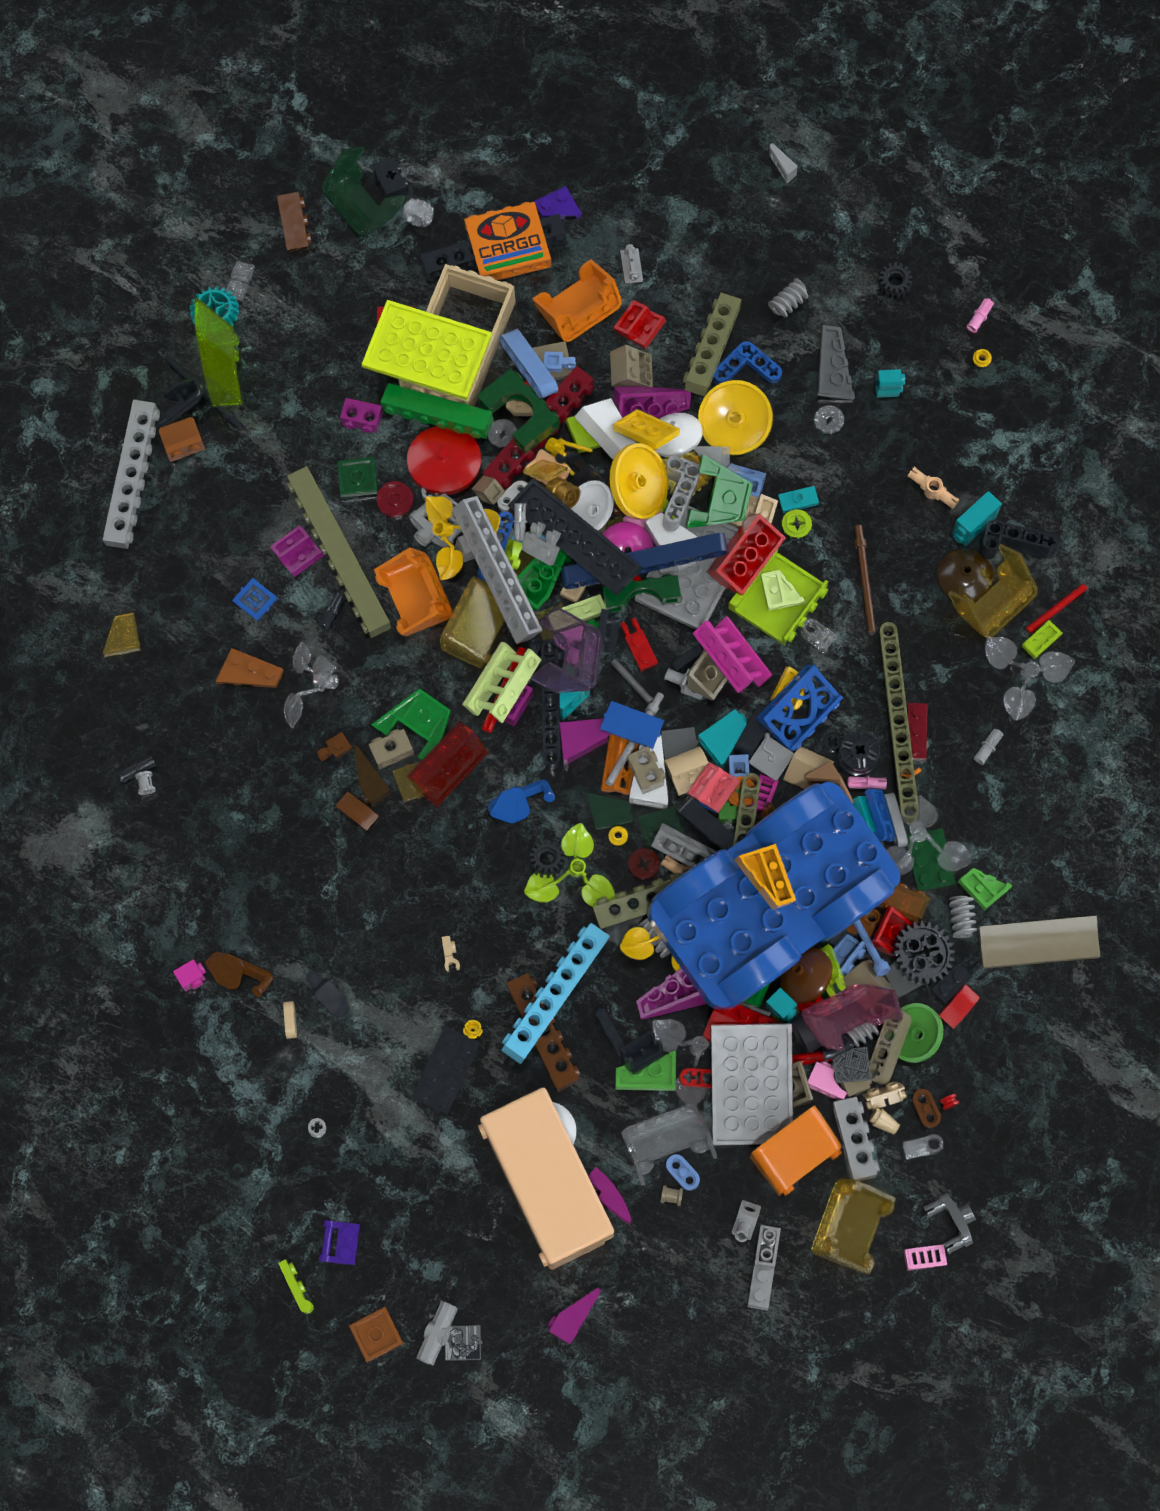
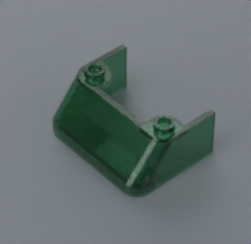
M363 146L343 149L322 184L323 194L359 236L369 235L391 220L406 198L404 195L384 198L380 206H378L361 186L359 181L362 178L363 172L357 161L365 149Z

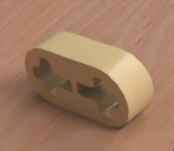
M294 1001L284 1002L286 1038H297Z

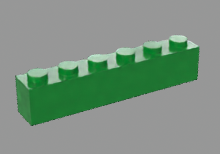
M388 383L381 400L383 411L390 415H401L408 420H419L423 424L430 423L441 429H452L456 433L470 434L474 438L486 439L494 421L492 411Z

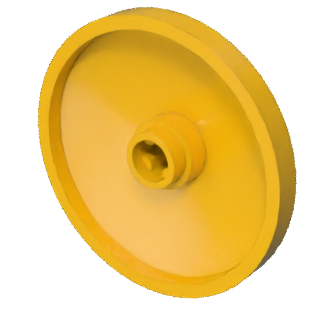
M731 380L715 386L707 393L700 405L698 421L702 427V435L711 446L730 447V455H743L757 449L766 440L772 427L773 413L768 398L758 387L746 381Z
M642 443L630 444L621 448L614 457L610 469V487L613 498L619 509L628 517L639 520L655 516L662 509L668 492V477L661 457L653 448Z

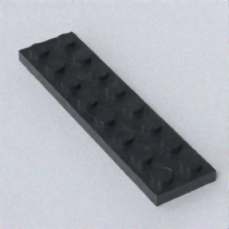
M533 478L508 504V507L513 512L514 503L526 504L527 523L530 526L532 523L538 524V522L545 524L546 527L542 533L544 537H546L547 531L553 532V530L560 532L561 535L556 546L616 596L642 570L641 565Z

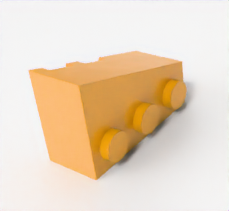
M776 844L740 855L734 859L772 910L796 901Z

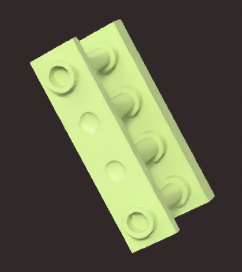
M501 642L462 705L476 716H479L482 709L490 710L489 713L499 722L503 723L541 659L531 649H528L524 656L516 655V652L507 643ZM512 661L519 663L514 672L507 670ZM502 677L509 679L504 688L497 686ZM492 693L499 694L494 704L487 702Z

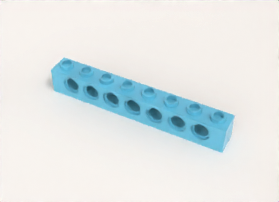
M592 923L587 928L583 926L577 935L580 937L578 942L575 943L573 941L567 949L569 952L566 958L562 956L556 966L559 969L556 973H550L545 980L548 983L545 988L540 987L535 995L537 998L535 1003L530 1002L524 1010L526 1013L523 1019L519 1017L513 1028L516 1030L512 1035L508 1033L502 1041L504 1047L501 1051L521 1064L609 939L610 936ZM582 943H587L591 949H585ZM572 958L578 959L580 964H574ZM561 973L567 974L569 980L563 979ZM550 989H556L559 995L552 994ZM539 1004H545L548 1010H542ZM534 1019L537 1022V1026H532L528 1020ZM518 1035H524L527 1041H520Z

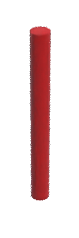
M1082 583L1025 628L1026 631L1031 634L1086 591L1087 586Z

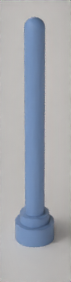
M860 919L853 924L862 941L865 942V947L874 962L873 970L876 976L879 977L887 974L891 968L884 959L880 958Z

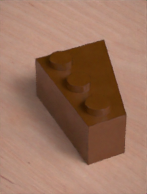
M299 192L278 195V205L288 253L309 249V244L312 241L310 232L306 233L305 226H308L307 215H303L302 208L305 207L304 198L299 196Z

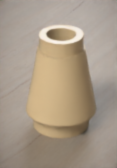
M876 1108L869 1118L872 1126L893 1135L900 1126L883 1109Z

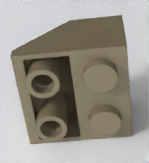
M628 345L610 352L612 386L653 387L651 354Z

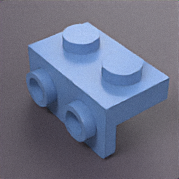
M849 934L833 949L843 976L849 974L855 967L853 965L857 959L860 960L866 953L865 942H859Z

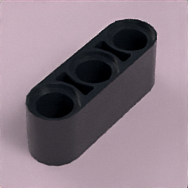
M762 703L757 707L734 747L735 751L748 755L750 759L762 742L764 734L768 731L756 719L767 707Z

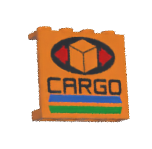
M524 202L519 206H508L502 210L488 211L478 216L471 215L464 219L465 229L469 235L479 275L501 280L551 267V257L535 202Z

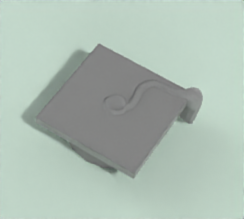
M767 732L764 734V740L750 759L749 764L774 781H777L791 761L794 753L770 738V733Z

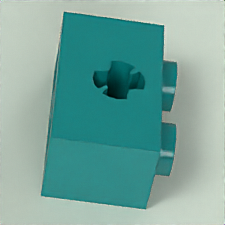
M781 988L766 1001V1008L781 1023L785 1021L789 1023L797 1015V1003Z

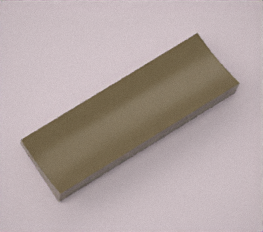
M1097 916L980 926L977 930L983 969L1100 958Z

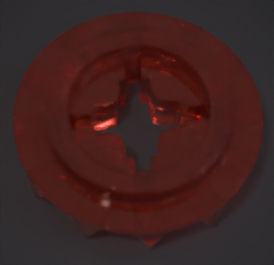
M638 849L629 858V870L635 877L641 879L651 878L657 873L659 868L658 856L650 849ZM640 857L644 862H649L647 864V871L644 867H638L641 864Z

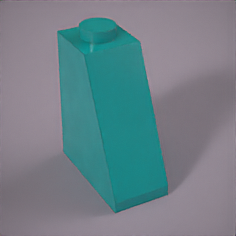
M736 709L698 735L699 743L721 769L725 767L729 755H732L738 739L747 726V719L741 712L738 713Z

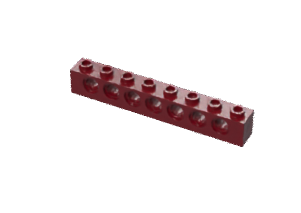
M576 366L558 386V392L550 395L545 401L547 408L558 415L559 425L562 422H566V418L570 417L574 408L577 409L581 405L582 399L586 395L592 393L594 378ZM577 388L579 391L572 392L571 389ZM562 401H565V402H567L568 404L562 406V405H560L559 403L562 402ZM558 429L554 431L551 435H555ZM550 435L526 454L520 450L512 438L482 472L483 476L496 479L503 489H507L511 485L514 476L520 475L524 465L534 459L536 451L546 445ZM513 455L521 456L519 459L512 458ZM502 468L509 469V471L506 473H503L500 470Z

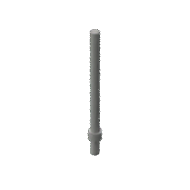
M658 692L652 703L648 704L645 709L646 714L656 715L659 710L658 706L664 697L662 693ZM628 742L605 782L608 786L614 784L627 761V755L631 754L637 743Z

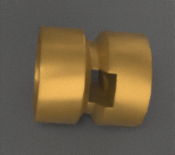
M559 476L551 479L546 485V489L569 508L574 507L580 499L579 487Z

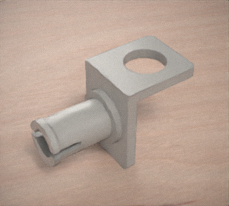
M668 668L664 680L679 684L681 693L699 700L702 699V695L693 693L688 689L687 674L690 669L685 674Z
M744 1200L741 1202L732 1230V1234L735 1235L739 1242L751 1239L761 1206ZM745 1207H750L754 1209L755 1212L747 1211Z

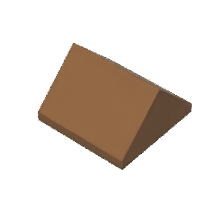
M831 761L806 775L805 778L810 786L826 782L838 785L853 804L854 801L842 777Z

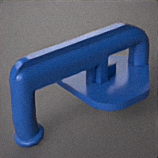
M539 780L521 788L512 787L502 791L497 798L489 803L488 811L494 818L515 823L525 819L530 813L526 797L543 791L544 800L552 802L555 799V795L547 780Z

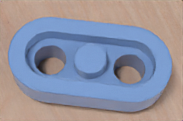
M670 1156L666 1162L667 1171L683 1189L688 1191L696 1189L700 1182L698 1173L682 1156ZM674 1162H678L680 1164V1167L678 1169H674L672 1167V1164ZM691 1177L693 1183L687 1184L686 1178Z

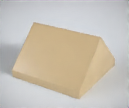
M800 747L792 757L783 780L805 790L810 787L805 778L806 775L829 761L834 764V761Z

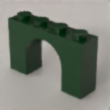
M509 369L477 394V401L483 409L492 411V414L510 401H522L532 408L533 414L530 420L512 434L513 442L526 454L559 428V417L554 411H550L547 408V404L542 398L539 399L535 395L536 393L530 385L527 386L523 382L524 380L518 372L515 373L512 369Z

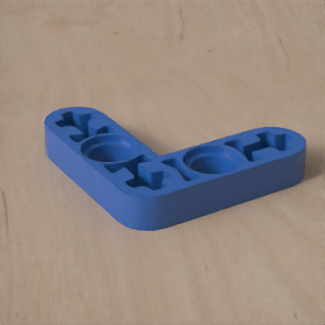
M745 341L717 367L713 377L718 385L730 381L748 364L768 382L777 383L781 379L782 369L755 345ZM743 348H744L745 350H747V349L749 348V349H750L749 353H748V352L743 353ZM759 358L763 359L765 361V364L763 366H757L755 364V360ZM735 359L739 362V365L732 367L729 365V361ZM726 369L728 370V371L725 373V378H724V377L718 378V375H719V374H723ZM771 372H777V376H770Z

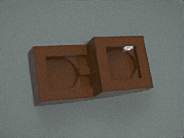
M348 791L335 805L338 810L365 831L379 817Z

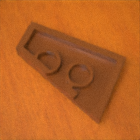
M231 648L216 683L276 688L284 670Z

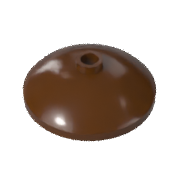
M809 948L801 954L800 961L780 976V988L798 1004L808 1003L817 999L827 989L831 981L833 972L832 962L828 955L820 949Z

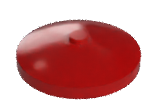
M432 427L420 433L411 443L407 454L408 471L413 481L427 492L437 493L438 495L455 494L468 488L479 475L481 469L480 448L470 434H459L452 429Z

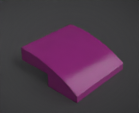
M300 525L270 546L271 550L293 577L324 556Z

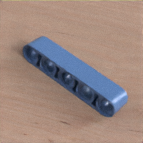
M515 329L500 335L502 347L529 385L534 389L536 395L539 398H544L557 393L558 386L555 379L521 332Z

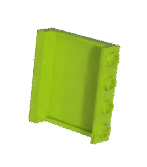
M777 549L744 595L741 596L737 593L729 602L728 609L785 646L788 641L791 642L796 636V629L805 624L807 614L809 612L813 613L818 605L816 603L819 598L823 599L828 592V581L821 582L780 555ZM780 570L785 579L804 598V604L769 611L761 574Z

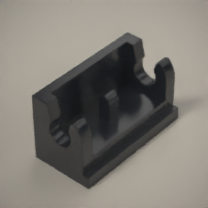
M652 1030L619 1049L621 1063L632 1075L665 1056L662 1042L660 1039L656 1040L655 1033Z

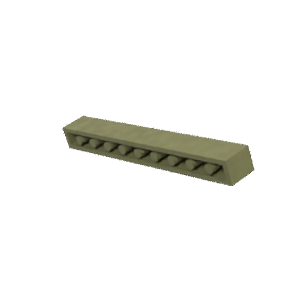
M306 466L287 475L289 481L286 483L290 493H295L297 498L294 500L298 508H303L305 513L302 515L306 523H311L313 527L311 532L315 540H320V550L323 555L327 554L330 559L327 561L332 571H336L337 576L335 578L339 586H344L346 590L344 595L347 601H352L354 605L352 610L356 618H361L363 623L360 625L364 633H369L370 637L373 638L391 629L390 621L308 467Z

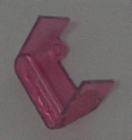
M868 984L853 985L833 997H829L802 1011L804 1022L821 1046L840 1051L845 1049L841 1035L864 1023L880 1025L887 1018L898 1021L903 1020L896 991Z

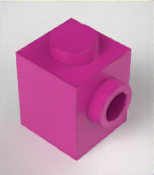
M194 959L173 971L185 992L191 988L196 989L200 987L203 981L206 980L203 975L206 973L201 963L197 964Z

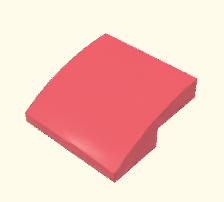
M708 762L687 794L719 813L740 781L723 771L720 767Z

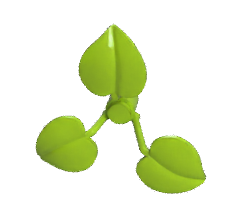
M582 823L572 827L565 834L561 842L564 855L574 856L568 871L555 881L552 875H550V878H546V875L541 878L539 873L537 875L533 874L529 878L524 890L525 895L534 901H552L559 894V889L555 884L570 874L573 877H583L587 885L582 889V897L588 905L593 906L596 900L602 897H607V899L615 897L612 885L604 876L595 874L589 881L587 880L586 873L584 872L586 864L579 858L588 857L593 851L594 843Z

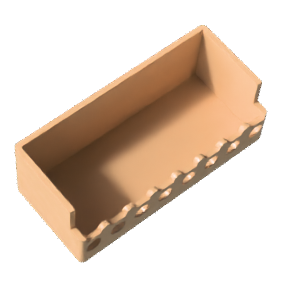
M540 1088L481 1117V1124L478 1125L479 1131L483 1139H488L540 1248L541 1253L539 1257L544 1267L548 1266L549 1269L553 1270L604 1245L605 1241L614 1237L613 1226L545 1088Z

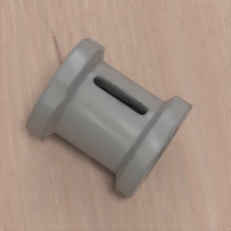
M143 771L135 775L139 783L140 789L138 793L140 795H148L156 791L152 784L151 777L153 775L151 771Z

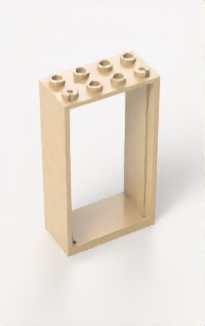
M445 264L426 312L439 316L450 287L503 303L492 330L490 343L468 400L399 379V384L404 388L475 406L477 394L481 391L500 343V335L503 334L515 305L514 286L506 281L500 282L490 276L484 277L474 271H465L456 265L450 266Z

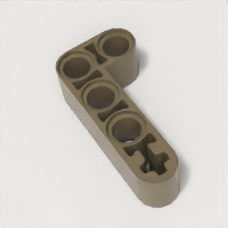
M876 1002L872 1005L870 1013L873 1018L883 1022L884 1025L869 1067L871 1081L884 1085L891 1079L912 1019L909 1013L898 1007L883 1002ZM884 1009V1014L881 1016V1011ZM901 1015L900 1021L897 1022L898 1016ZM894 1033V1038L890 1040L891 1035ZM888 1052L887 1057L884 1059V1054Z

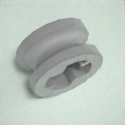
M315 1118L309 1122L308 1130L310 1135L319 1138L325 1134L326 1125L322 1119ZM315 1123L323 1126V1129H319L318 1133H315V1130H311L312 1127H315Z

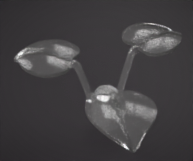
M988 637L986 640V657L993 667L1004 669L1008 663L1022 667V675L1026 678L1021 689L1012 687L1004 694V706L1014 720L1026 717L1035 706V694L1030 690H1025L1030 679L1037 676L1039 671H1043V676L1047 681L1058 683L1068 676L1075 664V660L1070 656L1053 651L1047 652L1040 657L1039 663L1041 667L1035 662H1028L1027 664L1013 662L1012 660L1017 655V647L1013 641L1003 637Z
M302 641L299 642L295 650L293 667L297 673H303L304 669L314 673L313 685L316 688L298 692L296 695L290 693L287 697L284 714L291 728H294L302 713L303 704L300 696L317 691L323 692L324 688L334 690L338 685V676L332 674L337 667L325 656H318L316 658L313 669L307 665L310 662L311 653L307 644Z
M921 795L917 796L919 807L918 819L911 824H907L912 834L909 838L908 852L904 847L897 848L896 846L887 850L897 865L900 875L909 872L914 865V859L910 856L914 841L922 842L925 839H928L941 853L938 857V862L944 870L957 871L969 865L972 857L969 850L963 844L950 841L945 844L943 850L930 837L926 827H930L936 822L938 813L931 803ZM908 810L906 813L908 816L915 814L912 810Z
M676 1020L653 1021L652 1031L655 1033L656 1040H661L664 1051H676L678 1045H691L690 1051L695 1055L693 1068H697L699 1057L705 1053L706 1049H711V1042L707 1041L703 1036H697L693 1040L690 1039L689 1041L682 1042L686 1037V1030ZM687 1073L685 1076H683V1079H687V1083H689V1081L692 1079H697L696 1084H699V1075H697L696 1077H691ZM703 1076V1082L705 1084H708L706 1078ZM676 1079L675 1092L687 1106H695L705 1097L707 1089L684 1087L680 1084L679 1079Z

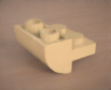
M700 746L664 760L678 796L690 790L708 764L707 758Z

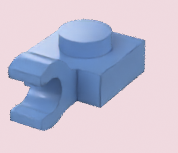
M563 352L544 353V365L549 372H562V367L573 370L576 367L575 357H563Z

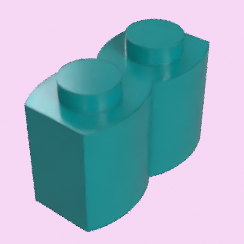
M901 369L878 370L875 382L876 398L899 397L900 392H903V385H905V374H901Z

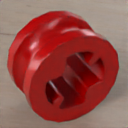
M956 1094L939 1100L943 1104V1110L960 1103L955 1099Z

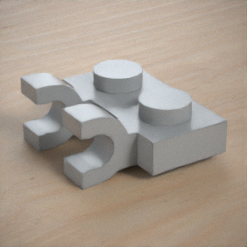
M538 522V524L532 523L530 531L526 532L524 536L522 550L548 565H554L560 549L556 546V543L561 533L553 530V532L547 531L546 537L543 539L541 535L546 525Z

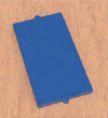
M611 701L607 713H604V720L600 730L653 749L657 738L661 735L660 731L664 720Z

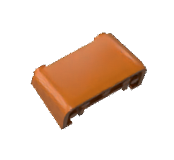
M592 259L580 267V280L554 298H551L546 292H542L532 298L536 308L559 337L566 342L572 341L617 311L622 303L614 278Z
M408 548L374 569L377 583L389 589L401 618L397 621L396 628L401 635H412L447 621L454 616L433 564L425 552Z
M813 1106L751 1153L750 1159L778 1196L781 1194L786 1196L795 1189L793 1185L826 1159L831 1157L834 1160L842 1154L841 1149L843 1146L816 1106Z

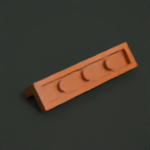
M612 734L609 737L601 791H616L624 795H630L634 777L630 766H628V770H625L623 766L612 786H608L605 783L628 740ZM636 744L631 753L638 751L639 744ZM622 778L626 782L625 789L620 787Z

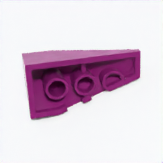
M641 386L614 387L613 403L622 418L637 409L656 418L690 409L691 392L685 389Z
M681 967L673 975H668L665 978L666 980L658 987H653L636 1001L642 1020L706 1004Z

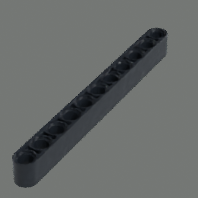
M689 795L675 809L682 818L720 850H728L733 847L734 833ZM845 929L827 942L836 947L849 932Z

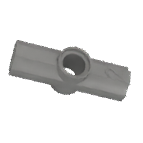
M441 1301L433 1321H430L425 1329V1339L416 1357L418 1360L432 1366L434 1365L441 1347L449 1339L450 1326L457 1313V1307Z

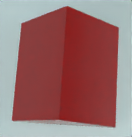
M888 906L872 943L875 949L897 958V956L892 955L897 950L892 947L893 944L897 943L894 938L900 936L898 932L904 930L905 926L909 925L911 927L912 922L892 906Z

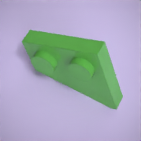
M975 868L958 881L984 911L1012 887L1010 883H1002L996 880V877L985 875L982 871Z

